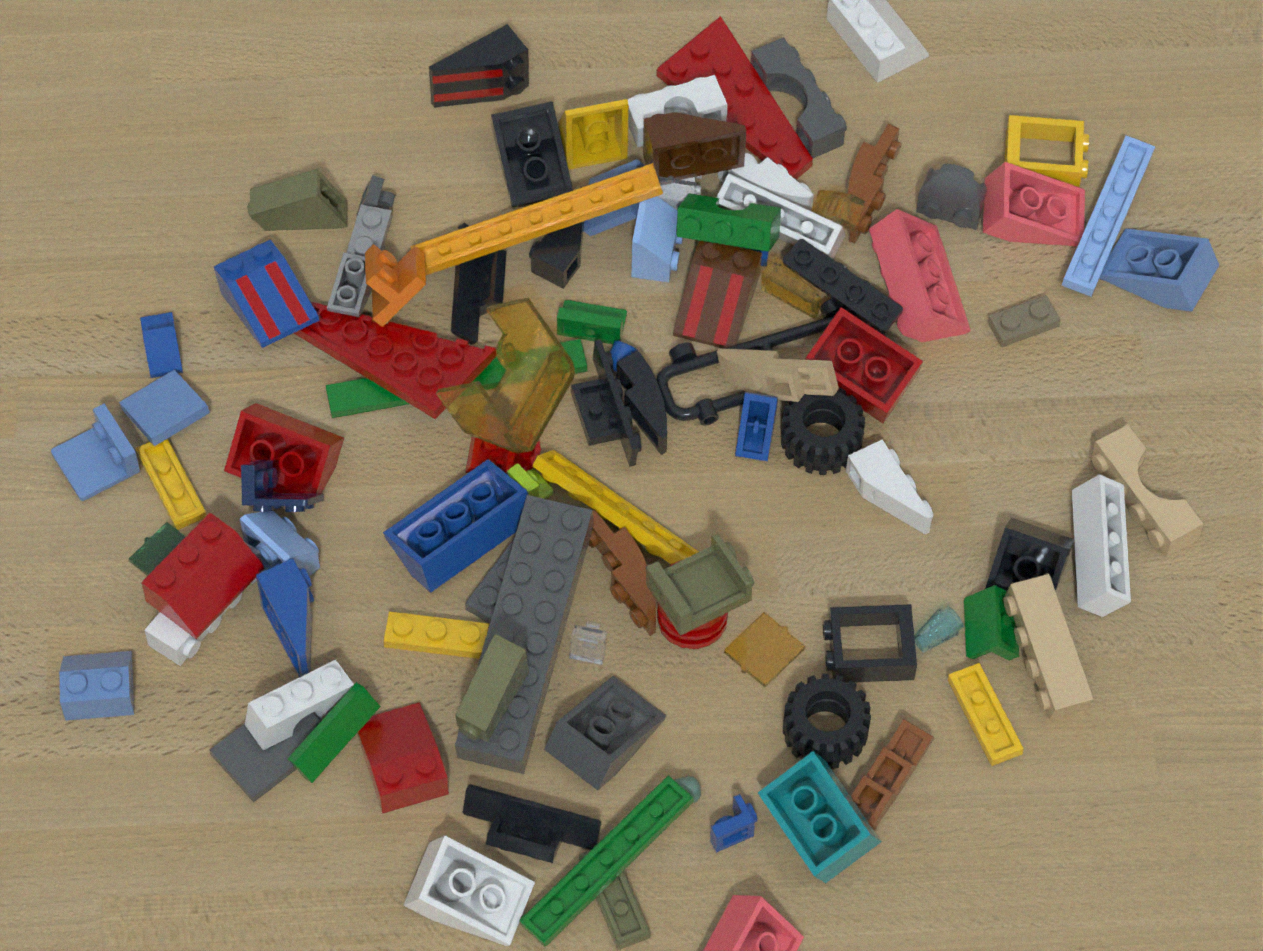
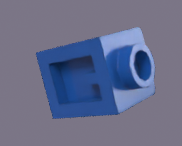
M740 794L733 797L732 810L735 816H724L711 826L710 842L716 853L754 837L755 822L758 821L757 815L751 803L745 804Z

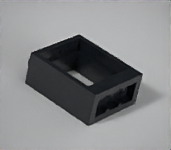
M911 604L830 607L829 620H823L824 641L830 640V650L825 651L826 671H832L833 679H836V676L839 675L844 677L843 682L848 683L850 680L854 683L915 680L917 657ZM896 625L899 658L843 660L840 627Z

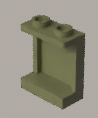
M718 533L711 536L710 547L665 569L662 568L658 561L646 566V585L680 636L752 601L753 576L747 567H741L737 561L733 546L729 542L725 543Z

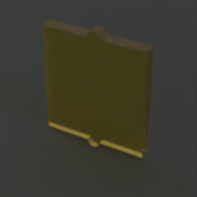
M763 612L724 649V653L741 667L742 673H748L763 687H766L805 650V646L788 632V627H782Z

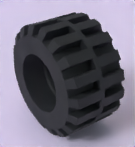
M839 388L834 396L804 394L799 402L789 401V405H786L784 408L781 428L782 449H785V455L788 460L794 458L793 465L797 468L804 466L806 467L805 472L811 474L813 470L819 471V475H826L829 470L835 474L840 472L841 466L846 468L848 455L862 449L865 417H863L861 405H856L857 399L853 395L847 397L846 391ZM815 423H826L834 426L839 432L832 436L822 437L807 430V427Z
M822 674L821 679H816L815 675L807 678V684L801 681L796 685L795 692H790L785 704L783 735H785L787 747H792V754L796 758L800 756L804 758L814 751L831 765V769L839 768L841 761L847 765L852 762L853 755L858 757L861 754L863 746L866 745L868 739L871 707L869 702H865L866 695L863 690L856 691L857 684L851 680L845 683L843 682L844 677L839 675L836 676V679H830L829 674ZM818 712H831L838 715L845 722V725L835 731H822L815 728L808 718Z

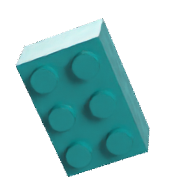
M814 751L758 792L813 876L824 883L830 881L882 842L826 760Z

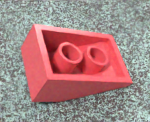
M1004 162L985 178L984 183L987 187V193L984 199L983 233L1009 242L1078 246L1084 233L1085 189Z

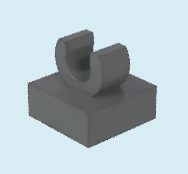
M372 175L363 190L357 215L360 205L387 210L393 206L395 195L388 191H381L384 179Z

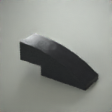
M639 350L617 362L616 378L620 379L621 385L625 389L624 405L629 406L632 419L658 452L663 455L667 452V416L664 400L650 366Z

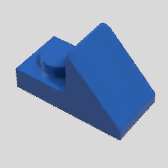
M172 312L140 317L150 377H161L174 369L178 374L183 373Z

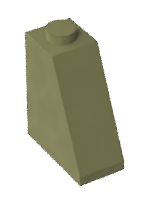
M318 169L250 189V202L247 205L249 216L265 231L340 229L348 227L346 198Z
M497 634L494 635L455 715L457 726L460 727L459 731L472 740L481 738L486 742L489 741L529 674L527 654L524 648Z

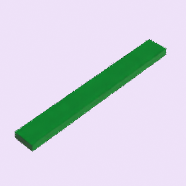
M581 339L497 354L494 360L460 395L587 372V362ZM368 378L325 385L332 418L409 404Z

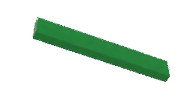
M668 775L519 920L520 924L546 947L694 802L693 797Z

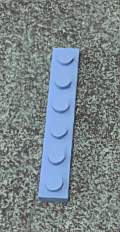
M1125 136L1065 274L1062 286L1092 297L1155 146Z

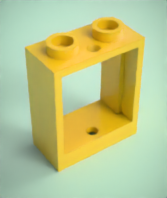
M1009 115L1005 138L1004 162L1080 187L1081 178L1087 179L1088 160L1083 159V152H1088L1089 134H1084V121ZM1020 139L1074 142L1073 165L1020 161Z

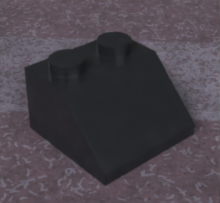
M1010 518L1005 526L985 589L996 585L1008 591L1013 583L1049 574L1056 592L1074 539Z

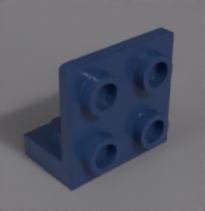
M257 460L241 465L242 505L253 506V511L255 512L273 511V509L282 508V506H285V512H305V509H313L315 503L324 501V494L273 493V488L277 486L278 480L277 470L273 468V460Z

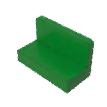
M565 300L563 308L559 307L557 314V335L589 341L601 340L602 343L614 344L615 341H621L627 311Z
M996 585L964 598L966 656L972 660L991 652L1008 661L1020 657L1019 646L1014 632L1017 626L1013 616H1008L1004 606V597H1006L1007 591Z

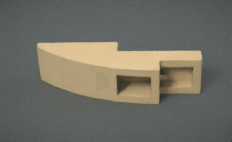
M719 349L717 351L724 379L731 385L746 392L776 396L778 400L799 402L804 394L834 396L839 389L832 361L779 359L778 351Z

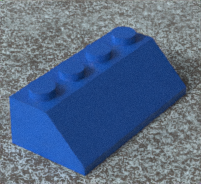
M487 459L387 529L383 534L411 576L431 593L517 532L528 492Z

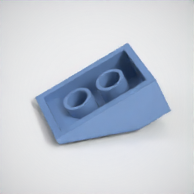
M1126 228L1110 253L1100 279L1161 307L1192 312L1219 267V263L1209 240L1206 238Z

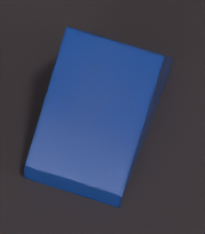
M745 391L735 456L768 461L776 422L778 397Z

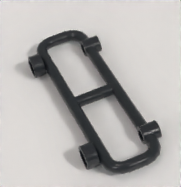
M829 299L820 306L823 319L723 349L774 351L772 348L774 346L824 332L840 308L846 311L848 309L834 299ZM848 311L849 313H851L852 315H854L855 317H857L858 319H860L861 321H863L864 323H866L867 325H869V326L872 327L873 329L877 330L876 328H874L873 326H871L869 323H867L866 321H864L863 319H861L860 317H858L857 315H855L853 312ZM686 342L674 346L669 351L672 364L662 368L656 377L664 400L665 411L669 416L680 421L698 418L700 424L706 426L713 424L719 419L717 412L743 405L745 391L715 400L703 399L689 408L677 406L673 399L668 381L672 377L718 364V350L697 356L693 344Z

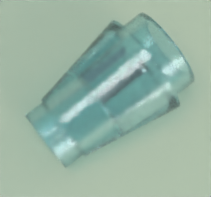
M951 607L938 608L914 635L915 644L925 653L929 649L958 636L959 630L964 627L963 622Z

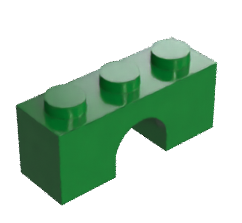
M689 193L678 207L676 237L769 252L779 238L781 208L750 203L747 208L742 210H726L719 207V198Z

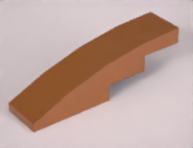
M905 719L902 720L887 747H883L866 776L863 775L851 795V798L873 830L876 829L934 740L933 736Z

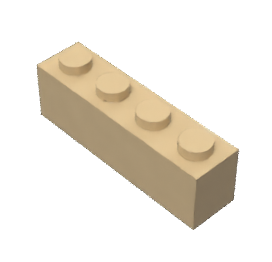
M1046 574L1011 584L1006 597H1004V606L1008 616H1013L1017 626L1014 630L1017 644L1020 648L1024 647L1028 658L1025 661L1027 673L1031 679H1035L1039 691L1036 692L1040 709L1042 711L1046 710L1049 720L1088 709L1094 699L1050 575Z

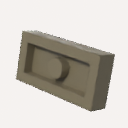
M1047 295L991 314L988 316L987 323L1002 348L1057 328L1061 320Z

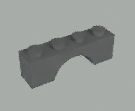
M783 37L751 51V64L768 90L787 93L795 97L804 107V112L797 119L796 133L812 158L843 146L845 131L847 130L846 122L842 115L836 114L831 107V101L827 93L820 91L812 71L805 69L796 48L790 47Z

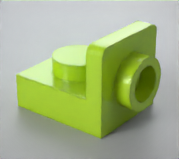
M518 463L507 470V475L526 489L528 495L548 499L553 495V488L536 470L525 471Z

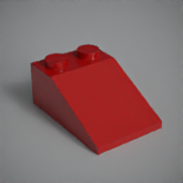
M420 702L373 715L358 731L357 735L382 814L449 795L448 777Z

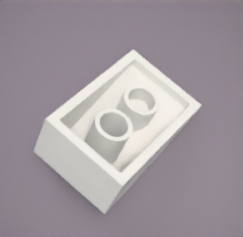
M444 835L429 842L403 906L435 922L505 946H510L535 882Z

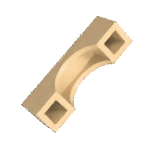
M1127 424L1095 441L1091 460L1097 472L1103 473L1105 477L1124 485L1125 503L1129 507L1132 519L1137 524L1143 526L1148 533L1149 541L1153 547L1160 549L1167 558L1198 541L1204 524L1185 499H1164L1146 489L1140 480L1138 470L1143 464L1147 448Z

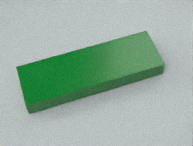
M356 682L288 758L289 762L306 780L313 783L381 706L361 684Z

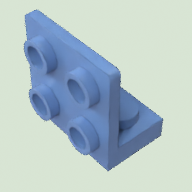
M105 403L93 409L96 422L92 424V429L51 449L53 458L80 501H85L140 472L135 450Z

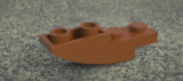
M890 124L887 125L875 146L863 142L852 167L847 195L846 227L849 241L854 244L861 233L866 234L873 220L871 215L874 210L879 211L882 208L886 198V193H883V185L888 170L887 163L890 159L895 160L901 148V142L898 141L900 128Z
M593 510L594 526L588 545L591 548L596 547L602 554L601 558L604 565L611 572L610 591L619 604L624 603L630 610L629 614L634 624L638 628L643 627L651 636L656 633V599L646 585L647 564L644 556L625 527L613 533L596 510Z

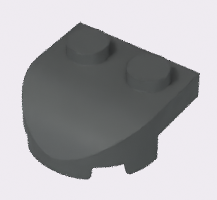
M943 164L939 170L930 168L926 173L919 192L916 212L931 219H941L954 223L958 227H968L977 230L987 187L985 183L979 185L973 179L974 172L962 166Z

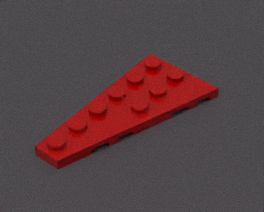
M721 16L656 69V76L668 86H676L691 82L699 77L705 78L715 75L727 102L726 122L741 124L746 127V149L762 162L768 157L774 163L782 165L795 180L813 166L812 156Z
M311 302L320 320L294 333L434 419L497 356L496 348L485 345L483 349L469 345V341L457 338L456 341L439 338L437 333L390 321L388 325L385 324L382 327L373 321L371 316L361 314L359 318L327 311V305Z

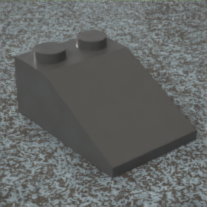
M612 676L557 721L544 750L598 791L617 775L662 724L666 715L615 676Z

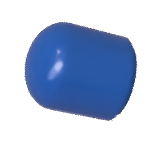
M619 340L615 341L610 350L613 359V370L617 372V362L634 353L637 349Z

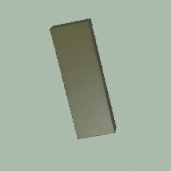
M591 850L580 853L579 860L581 861ZM623 871L596 897L617 950L651 938L649 928Z

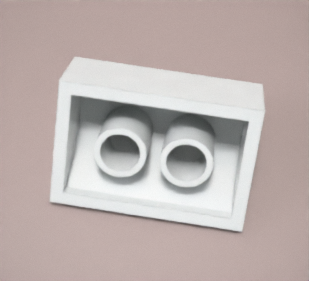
M828 0L827 20L877 83L929 56L927 50L886 0Z

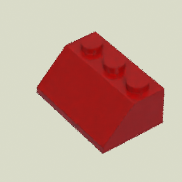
M255 403L240 412L224 471L241 478V465L257 460H273V468H276L278 475L277 486L273 488V491L278 493L321 494L336 468L344 437Z
M210 512L141 584L145 600L148 604L197 639L256 578V574L261 573L265 568L239 534Z

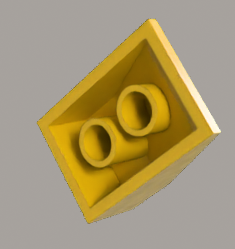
M627 99L564 111L558 121V127L568 170L628 159L629 104Z

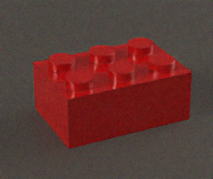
M843 308L839 309L805 358V360L832 361L838 387L846 391L847 397L853 395L857 399L856 405H861L864 412L884 424L916 378L923 363L921 359Z

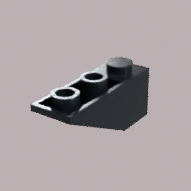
M584 221L548 233L541 241H536L529 252L531 272L564 289L581 265Z

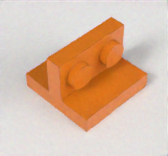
M374 244L365 252L366 284L372 288L373 320L383 327L426 285L425 256L416 246L398 263L389 251H382Z

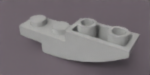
M360 205L347 252L343 253L327 311L356 317L360 316L372 291V288L366 284L365 252L373 244L380 250H385V240L392 220V210Z

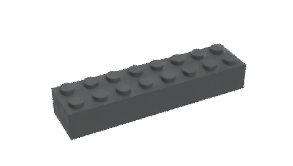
M527 495L478 667L492 638L497 634L526 650L529 674L488 742L481 738L472 740L459 731L455 743L457 758L524 774L593 530V510Z

